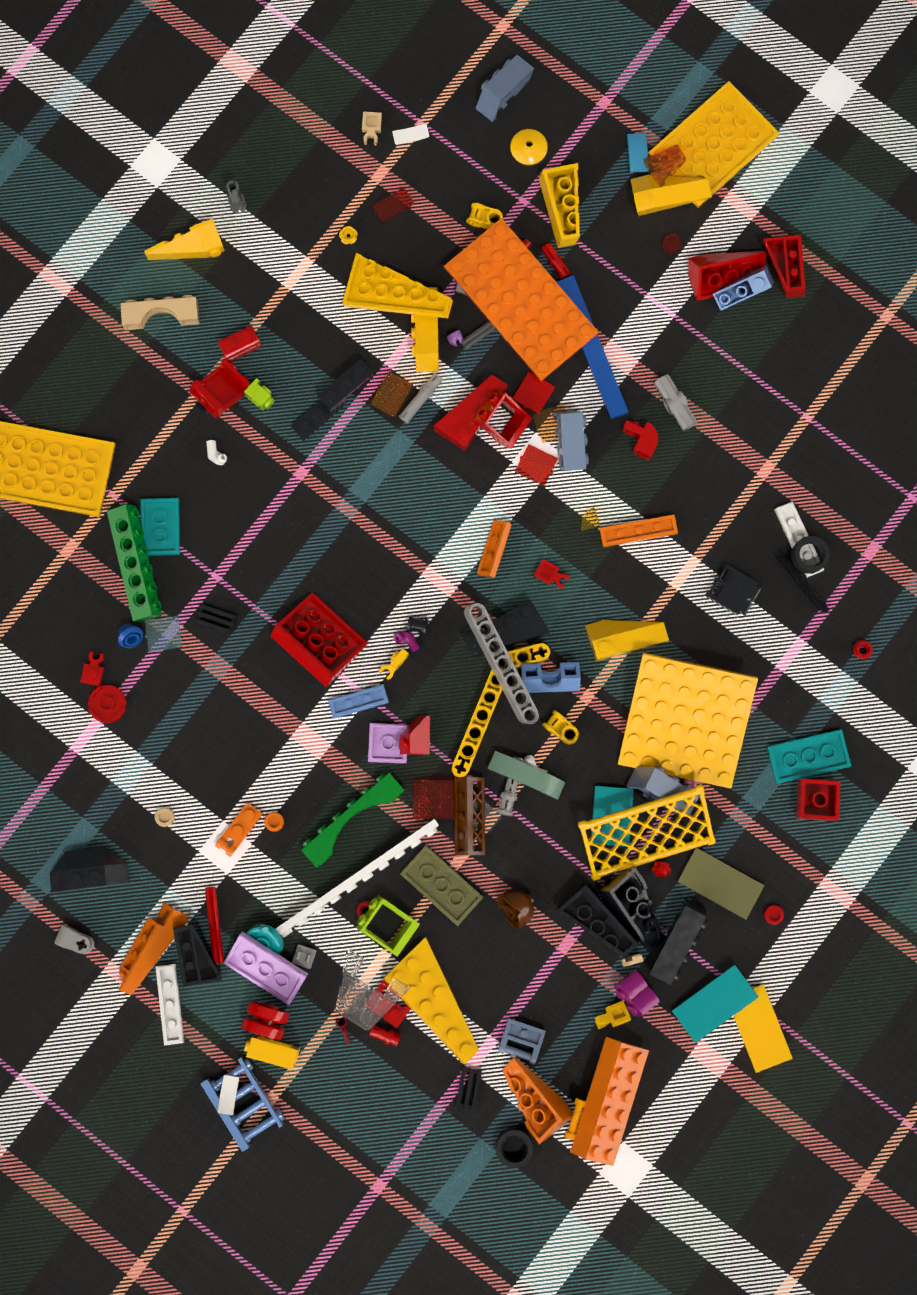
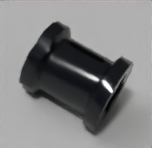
M410 615L406 631L419 632L425 636L429 619H416Z

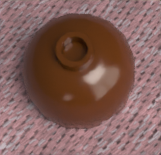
M511 889L497 897L499 909L504 908L507 914L504 915V918L513 928L520 929L531 921L534 913V900L529 894H525L518 889Z

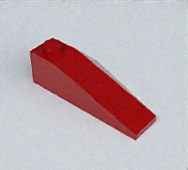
M766 252L717 253L689 257L688 276L696 300L713 298V293L764 267L766 265Z

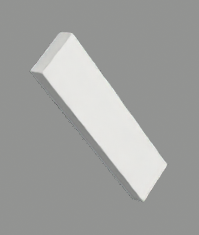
M792 501L776 508L774 511L793 549V546L802 538L807 537L808 534ZM806 544L801 548L800 558L805 564L813 566L820 562L813 544ZM824 568L813 574L804 573V575L806 578H808L810 576H813L817 573L824 571Z
M176 964L156 966L164 1045L184 1043Z

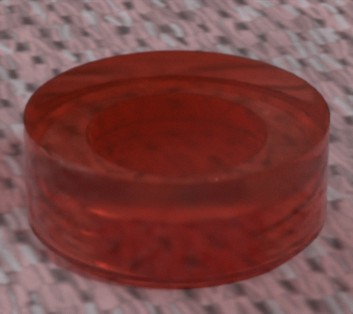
M675 234L665 236L662 242L663 250L668 254H674L679 251L681 239Z

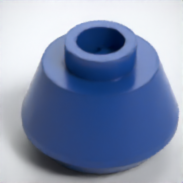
M131 623L122 625L118 630V643L124 648L137 646L143 638V631Z

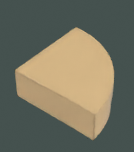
M635 954L623 958L621 961L623 967L643 962L641 954Z

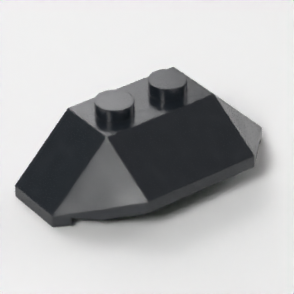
M105 846L65 851L49 873L51 893L129 883L128 864Z

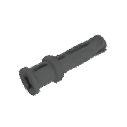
M231 180L226 185L229 193L228 202L230 209L235 214H241L246 210V201L244 195L240 193L238 183L235 181L234 184V180Z

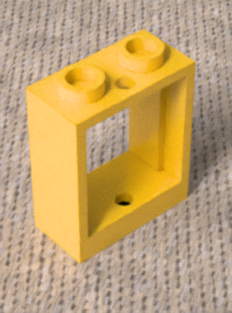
M254 1035L251 1039L247 1040L244 1051L247 1052L246 1057L293 1070L296 1066L301 1047Z

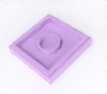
M370 723L368 762L407 764V755H400L399 740L400 735L408 725Z

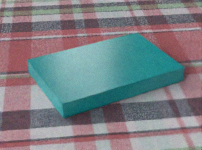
M179 498L140 499L141 528L144 532L143 537L148 549V556L180 555Z
M595 786L592 819L631 808L633 806L634 789ZM628 817L622 818L618 825L626 828L631 820ZM610 823L603 824L600 831L608 833L612 825ZM615 829L611 836L620 838L624 831ZM598 834L592 842L601 844L605 837ZM627 834L622 841L629 844L630 834ZM609 839L605 845L614 846L616 842Z

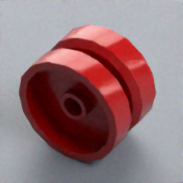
M249 1000L246 1011L257 1018L244 1017L241 1028L267 1038L282 1040L285 1030L274 1023L286 1024L290 1013L271 1004Z

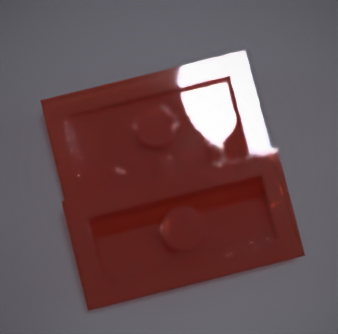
M454 780L413 781V819H455Z

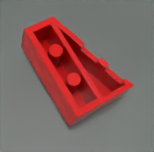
M801 235L763 239V246L786 298L805 296Z

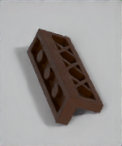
M484 777L454 778L455 856L485 855ZM473 781L478 782L476 793L473 790ZM475 801L478 804V810L476 812L473 809V803ZM475 821H477L478 823L477 831L473 829V823ZM475 840L478 842V851H474L473 843Z

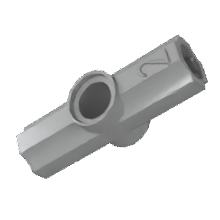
M667 374L655 381L654 385L663 398L665 408L671 415L673 414L682 431L697 424V420L688 407L687 399L681 391H678L670 376Z

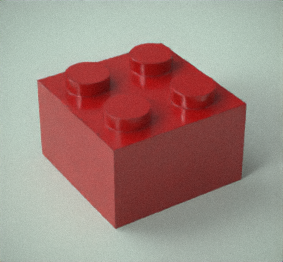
M798 780L796 819L838 821L841 781Z

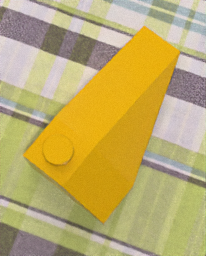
M212 218L190 227V232L186 234L178 233L174 235L175 237L171 242L163 241L144 252L148 260L217 257L221 252H224V248Z

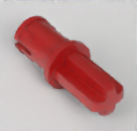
M550 243L541 248L550 262L549 265L553 266L560 279L571 273L562 261L563 257H559Z

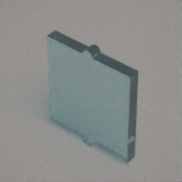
M178 616L145 621V638L148 642L149 652L182 647V630H180Z

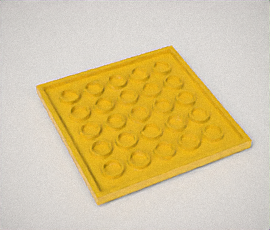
M643 653L618 765L637 768V766H658L665 770L664 773L666 775L732 788L758 677Z

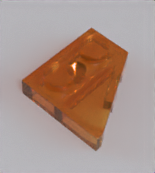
M677 144L644 159V165L660 187L664 186L665 180L669 175L673 176L676 170L686 162V157Z

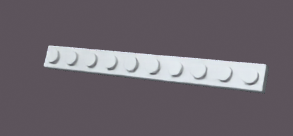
M434 819L287 920L277 927L276 931L283 938L293 932L292 927L297 924L299 927L309 921L308 916L313 913L318 915L325 910L324 905L328 902L334 904L341 899L340 894L344 891L349 893L357 888V882L360 880L367 881L374 876L372 874L373 871L376 869L381 871L389 866V860L394 857L396 860L406 854L404 850L409 846L412 849L422 843L420 839L425 835L429 838L438 832L436 828L439 825Z

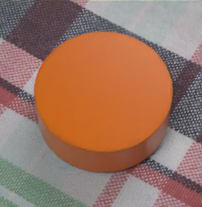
M271 812L266 816L264 823L268 830L277 832L283 828L284 818L277 812Z

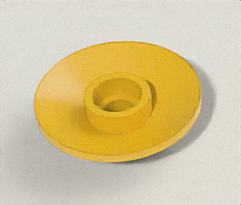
M521 130L511 141L510 149L512 156L516 161L524 165L537 164L543 160L547 153V141L536 130ZM531 142L533 145L528 147L526 143Z

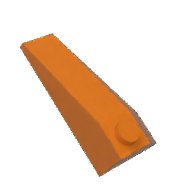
M516 1057L502 1069L511 1092L515 1093L519 1102L517 1104L519 1111L522 1110L525 1116V1125L539 1144L557 1132L572 1118L573 1111L565 1101Z

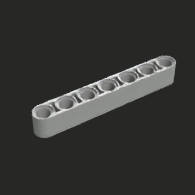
M480 603L466 606L464 610L465 618L517 719L524 724L535 723L539 718L538 710L485 607ZM473 607L478 609V616L476 618L471 613ZM483 624L487 627L485 635L480 631V627ZM491 642H494L496 644V649L494 652H492L489 648V644ZM500 659H503L505 662L503 669H500L498 666ZM509 676H512L514 680L511 686L507 684ZM518 693L522 695V701L520 703L516 701V695ZM527 710L531 713L529 720H526L524 716Z

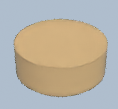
M160 808L155 813V821L159 826L168 827L175 820L174 812L169 808Z

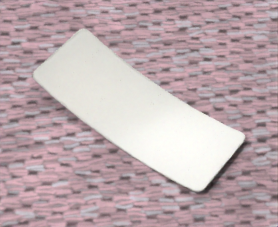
M426 123L392 131L396 145L429 137Z
M224 1075L218 1113L233 1115L239 1077Z

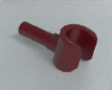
M344 1017L345 1024L340 1026L338 1019H336V1025L341 1029L346 1045L350 1044L346 1028L348 1020Z

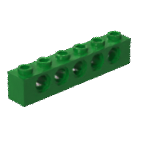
M125 504L107 511L132 620L144 622L162 616L161 603L157 596V586L152 575L153 569L149 562L148 549L145 545L144 532L140 525L139 512L136 506Z

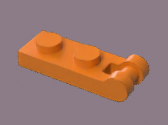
M247 802L215 846L218 849H223L226 855L231 857L262 817L263 813ZM229 837L235 841L232 845L226 842Z

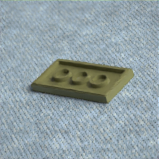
M427 845L400 873L457 926L483 899L479 892Z
M698 848L694 849L677 881L745 920L748 918L765 886Z

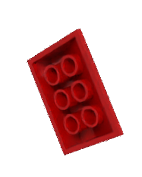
M313 592L275 626L270 635L325 687L333 682L368 645L367 641Z

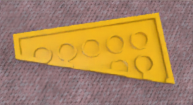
M356 253L342 304L344 307L448 318L453 300L436 290L429 289L417 281L410 280L408 277Z

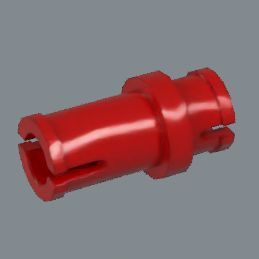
M374 1024L369 1034L370 1037L384 1041L386 1045L392 1044L396 1047L401 1038V1035L394 1033V1030L390 1029L389 1031Z

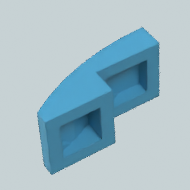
M646 133L627 134L630 172L649 171Z

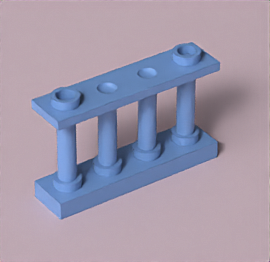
M242 1056L238 1059L240 1065L226 1074L237 1077L245 1072L251 1081L237 1090L235 1101L256 1089L261 1099L237 1115L221 1113L219 1115L243 1152L251 1146L249 1143L251 1138L274 1123H277L279 1128L282 1127L285 1118L279 1109L276 1110L253 1074V1066L249 1059H244ZM224 1076L216 1081H211L208 1078L201 1083L217 1112L220 1099L218 1091L222 1087ZM266 1105L272 1116L249 1131L242 1132L239 1127L240 1122Z

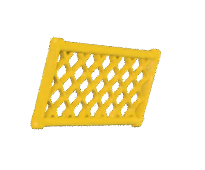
M702 784L694 786L693 789L599 818L578 822L593 881L599 880L603 876L703 845L715 844ZM697 795L700 797V805L693 802ZM684 800L687 803L683 810L674 808L677 801ZM665 805L668 808L664 816L656 814L658 807ZM690 806H695L698 810L694 815L686 814ZM647 811L650 814L645 822L637 820L638 813ZM672 811L679 813L675 821L667 819ZM701 811H703L704 821L697 819ZM684 816L691 819L686 826L678 824ZM628 817L631 822L626 828L618 825L620 819ZM653 817L661 819L656 827L648 825ZM665 822L672 824L668 832L659 830ZM693 822L702 824L698 831L689 829ZM610 823L612 828L608 833L600 831L601 825ZM634 823L643 825L637 833L630 831ZM676 827L683 829L679 837L671 835ZM706 827L708 836L703 837L700 833ZM591 828L594 833L587 839L585 830ZM646 828L654 830L649 838L641 836ZM615 829L624 831L620 838L611 836ZM687 832L694 834L693 841L685 843L682 840ZM657 833L665 835L660 843L652 841ZM598 834L605 837L601 844L592 842ZM627 834L634 835L635 838L631 843L628 844L622 841ZM668 838L676 840L674 847L666 849L663 846ZM609 839L616 842L612 849L604 847ZM638 839L646 841L641 849L634 846ZM621 844L628 847L624 854L615 852ZM649 844L657 846L654 853L647 854L645 850ZM590 845L598 848L593 855L591 854ZM602 850L609 852L605 860L596 858ZM630 850L639 852L638 858L629 860L626 856ZM613 855L620 857L619 864L611 866L608 863ZM594 861L602 863L600 870H595Z

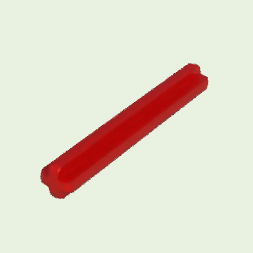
M207 887L205 888L213 963L222 964L224 963L216 888Z

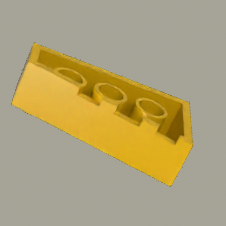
M578 163L542 170L539 177L558 248L575 245L580 237Z

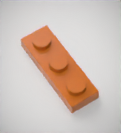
M493 520L476 574L495 578L511 529V523Z

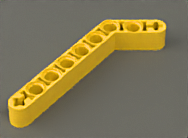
M539 643L508 651V654L516 669H520L521 664L545 662L549 658L550 649L546 644ZM539 649H541L542 651H546L544 657H541L540 655H535L533 657L534 660H531V650L532 654L538 653ZM520 653H524L527 655L528 660L522 663L517 659V656ZM493 670L490 672L453 762L452 773L457 778L467 776L502 692L500 684L495 685L491 681L492 677L495 676ZM487 693H492L495 696V700L492 703L485 701L484 696ZM485 711L488 714V718L483 721L479 720L477 713ZM476 728L480 731L481 735L478 738H472L469 734L470 730ZM465 746H470L473 749L471 756H465L462 753V749ZM459 757L470 761L469 764L465 761L463 768L466 771L460 774L457 773L455 768L456 766L459 767L462 760H458Z

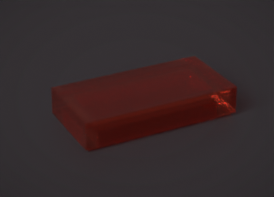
M403 187L372 207L381 222L384 223L414 205V202Z

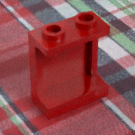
M224 359L221 365L200 382L198 380L194 381L191 384L190 393L216 419L245 396L244 391L251 384L246 376L241 375L237 371L236 366L232 362Z

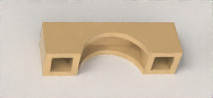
M184 295L182 298L175 299L174 297H164L163 300L147 298L139 302L127 300L125 303H121V318L124 330L144 329L147 320L157 313L173 315L181 326L200 324L198 301L192 295Z

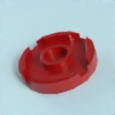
M113 685L99 686L89 696V712L99 722H116L126 711V697L120 689Z

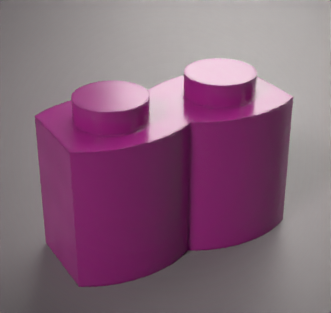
M636 970L630 972L614 986L616 995L621 1000L626 1001L627 1008L633 1016L641 1017L660 1002L656 994L648 987L643 977Z

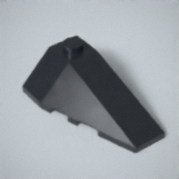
M632 867L609 879L597 892L609 909L641 945L651 953L664 939L658 920L653 914V904L648 898L646 882L636 867Z

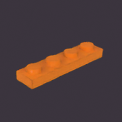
M675 515L599 529L603 548L678 534Z

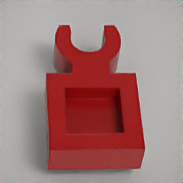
M544 559L534 574L535 578L549 586L552 581L555 582L559 589H564L565 587L560 584V579L569 580L568 575L558 574L560 568Z
M91 651L89 653V660L91 662L90 664L84 663L80 682L100 686L104 668L99 667V665L104 661V654L100 653L99 659L94 660V652Z

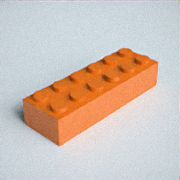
M605 1038L570 1153L586 1160L614 1166L648 1056V1050L612 1038Z

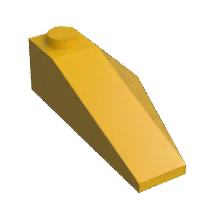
M645 175L631 179L634 200L639 216L712 198L708 179Z
M602 620L585 625L596 662L669 641L664 622Z

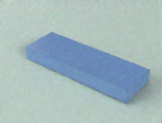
M384 684L328 700L333 719L389 703Z

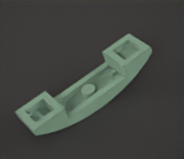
M497 751L494 752L487 768L558 800L565 784L564 781Z

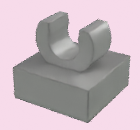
M298 944L292 963L311 969L317 950Z

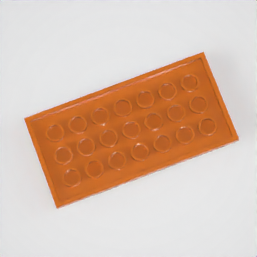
M502 218L444 266L451 277L540 381H543L599 333Z

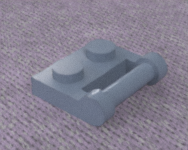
M508 1018L497 1052L502 1054L505 1052L523 1058L535 1065L546 1030ZM509 1039L533 1047V1052L530 1053L506 1045Z

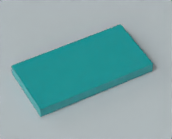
M842 729L767 746L776 784L851 767Z
M733 965L674 1008L672 1012L693 1041L697 1043L759 996L737 966Z

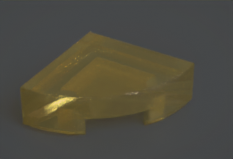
M595 507L589 509L584 514L581 521V531L600 526Z

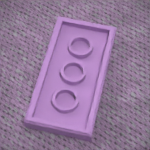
M243 931L224 961L225 965L287 1005H290L308 975L307 972Z

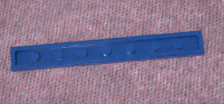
M574 275L557 281L556 283L593 325ZM596 335L582 347V350L610 420L628 414L629 411L599 337Z

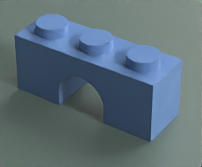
M579 662L560 663L558 670L546 672L541 669V663L521 664V679L528 693L580 691Z

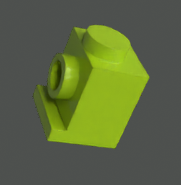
M257 378L244 391L245 396L262 411L265 408L271 407L275 401L270 395L272 392L264 385L261 387V383Z

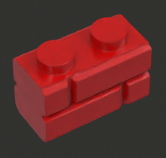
M252 325L218 341L219 347L228 362H232L261 347Z

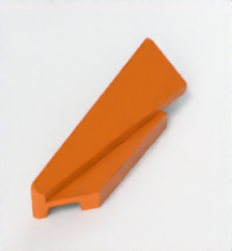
M164 902L156 920L148 917L119 967V975L122 976V983L119 986L120 991L130 995L135 992L173 941V927L184 926L189 919L188 915Z

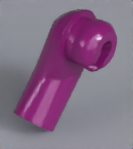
M397 631L394 634V641L396 643L408 644L412 653L420 649L412 633Z

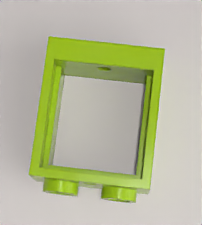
M378 895L377 898L372 899L370 902L369 910L366 914L360 916L356 928L398 957L420 924ZM382 904L406 920L390 944L366 928Z

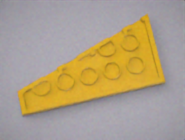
M424 937L383 979L463 1064H466L479 1049L426 937Z

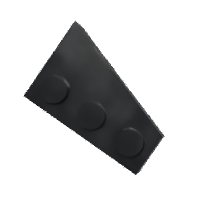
M193 924L173 927L183 987L222 980Z

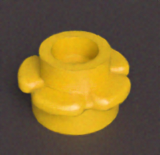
M350 226L344 227L339 233L341 242L344 244H353L357 240V231Z

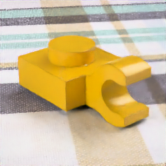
M404 649L400 652L397 650L390 658L392 660L390 665L382 666L379 669V673L381 674L384 670H389L390 674L387 676V679L390 680L394 672L407 659L409 653Z
M624 1001L606 1007V1014L595 1017L598 1029L607 1026L609 1023L614 1028L631 1021Z

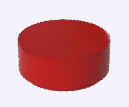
M770 905L764 911V919L769 924L777 925L784 918L783 910L777 905Z

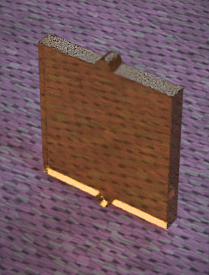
M563 404L543 410L539 415L536 413L532 414L536 425L535 430L538 431L542 444L558 439V435H555L557 417H553L552 412L566 411Z

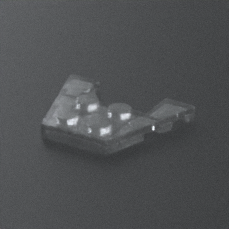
M347 950L345 956L347 957L346 966L343 967L342 972L344 975L343 982L339 988L335 1011L362 1029L369 1031L409 990L410 986L397 978H393L383 995L356 978L364 958L351 950Z

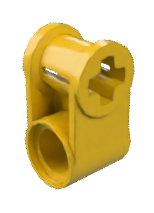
M472 203V211L466 222L471 226L488 230L495 224L490 220L492 218L503 219V215L497 209L486 207L479 203Z
M554 710L552 712L553 715L542 726L564 743L574 744L579 735L577 728L559 712ZM571 730L575 733V738L568 740L565 738L564 733Z

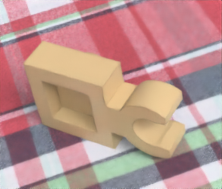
M363 112L362 132H367L363 138L365 145H367L369 138H373L374 145H377L378 137L375 133H381L382 113Z

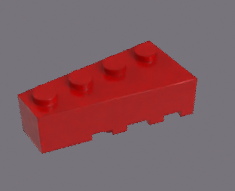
M491 375L434 425V431L466 451L481 429L474 421L478 411L494 389L506 392L508 385L494 375Z

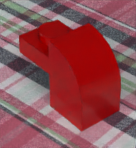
M626 421L622 432L639 439L633 453L650 461L658 443L656 429L649 422L642 428L641 424L636 421Z

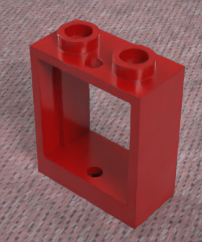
M494 389L478 411L474 421L501 446L512 449L532 417L506 392ZM503 403L514 415L502 433L499 434L488 422L500 404Z

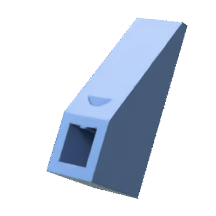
M764 266L713 293V296L720 310H723L771 288L774 281L767 266Z

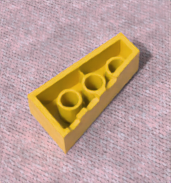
M427 287L437 291V287ZM411 314V323H415V328H411L412 339H415V344H412V356H416V372H439L438 317Z

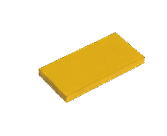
M764 984L753 987L759 997L733 1016L756 1073L793 1059Z

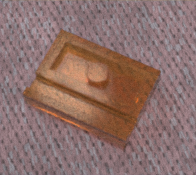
M389 371L373 398L371 405L395 418L410 393L413 384Z

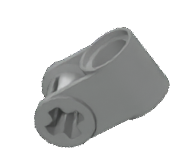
M63 924L54 942L58 946L80 954L92 951L95 945L92 937ZM81 941H85V944L87 945L86 948H82L83 945L80 944Z

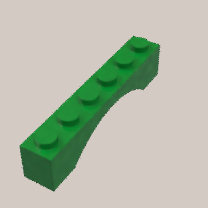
M390 773L380 775L375 780L377 782L372 788L368 786L361 792L362 797L358 801L353 799L346 806L348 809L343 814L339 812L332 818L333 823L328 827L326 824L317 831L319 835L316 838L312 839L310 837L302 844L304 848L301 851L316 868H319L332 856L340 831L353 816L372 806L391 804L405 792Z

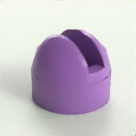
M460 330L446 337L453 346H457L456 341H459L461 344L463 340Z

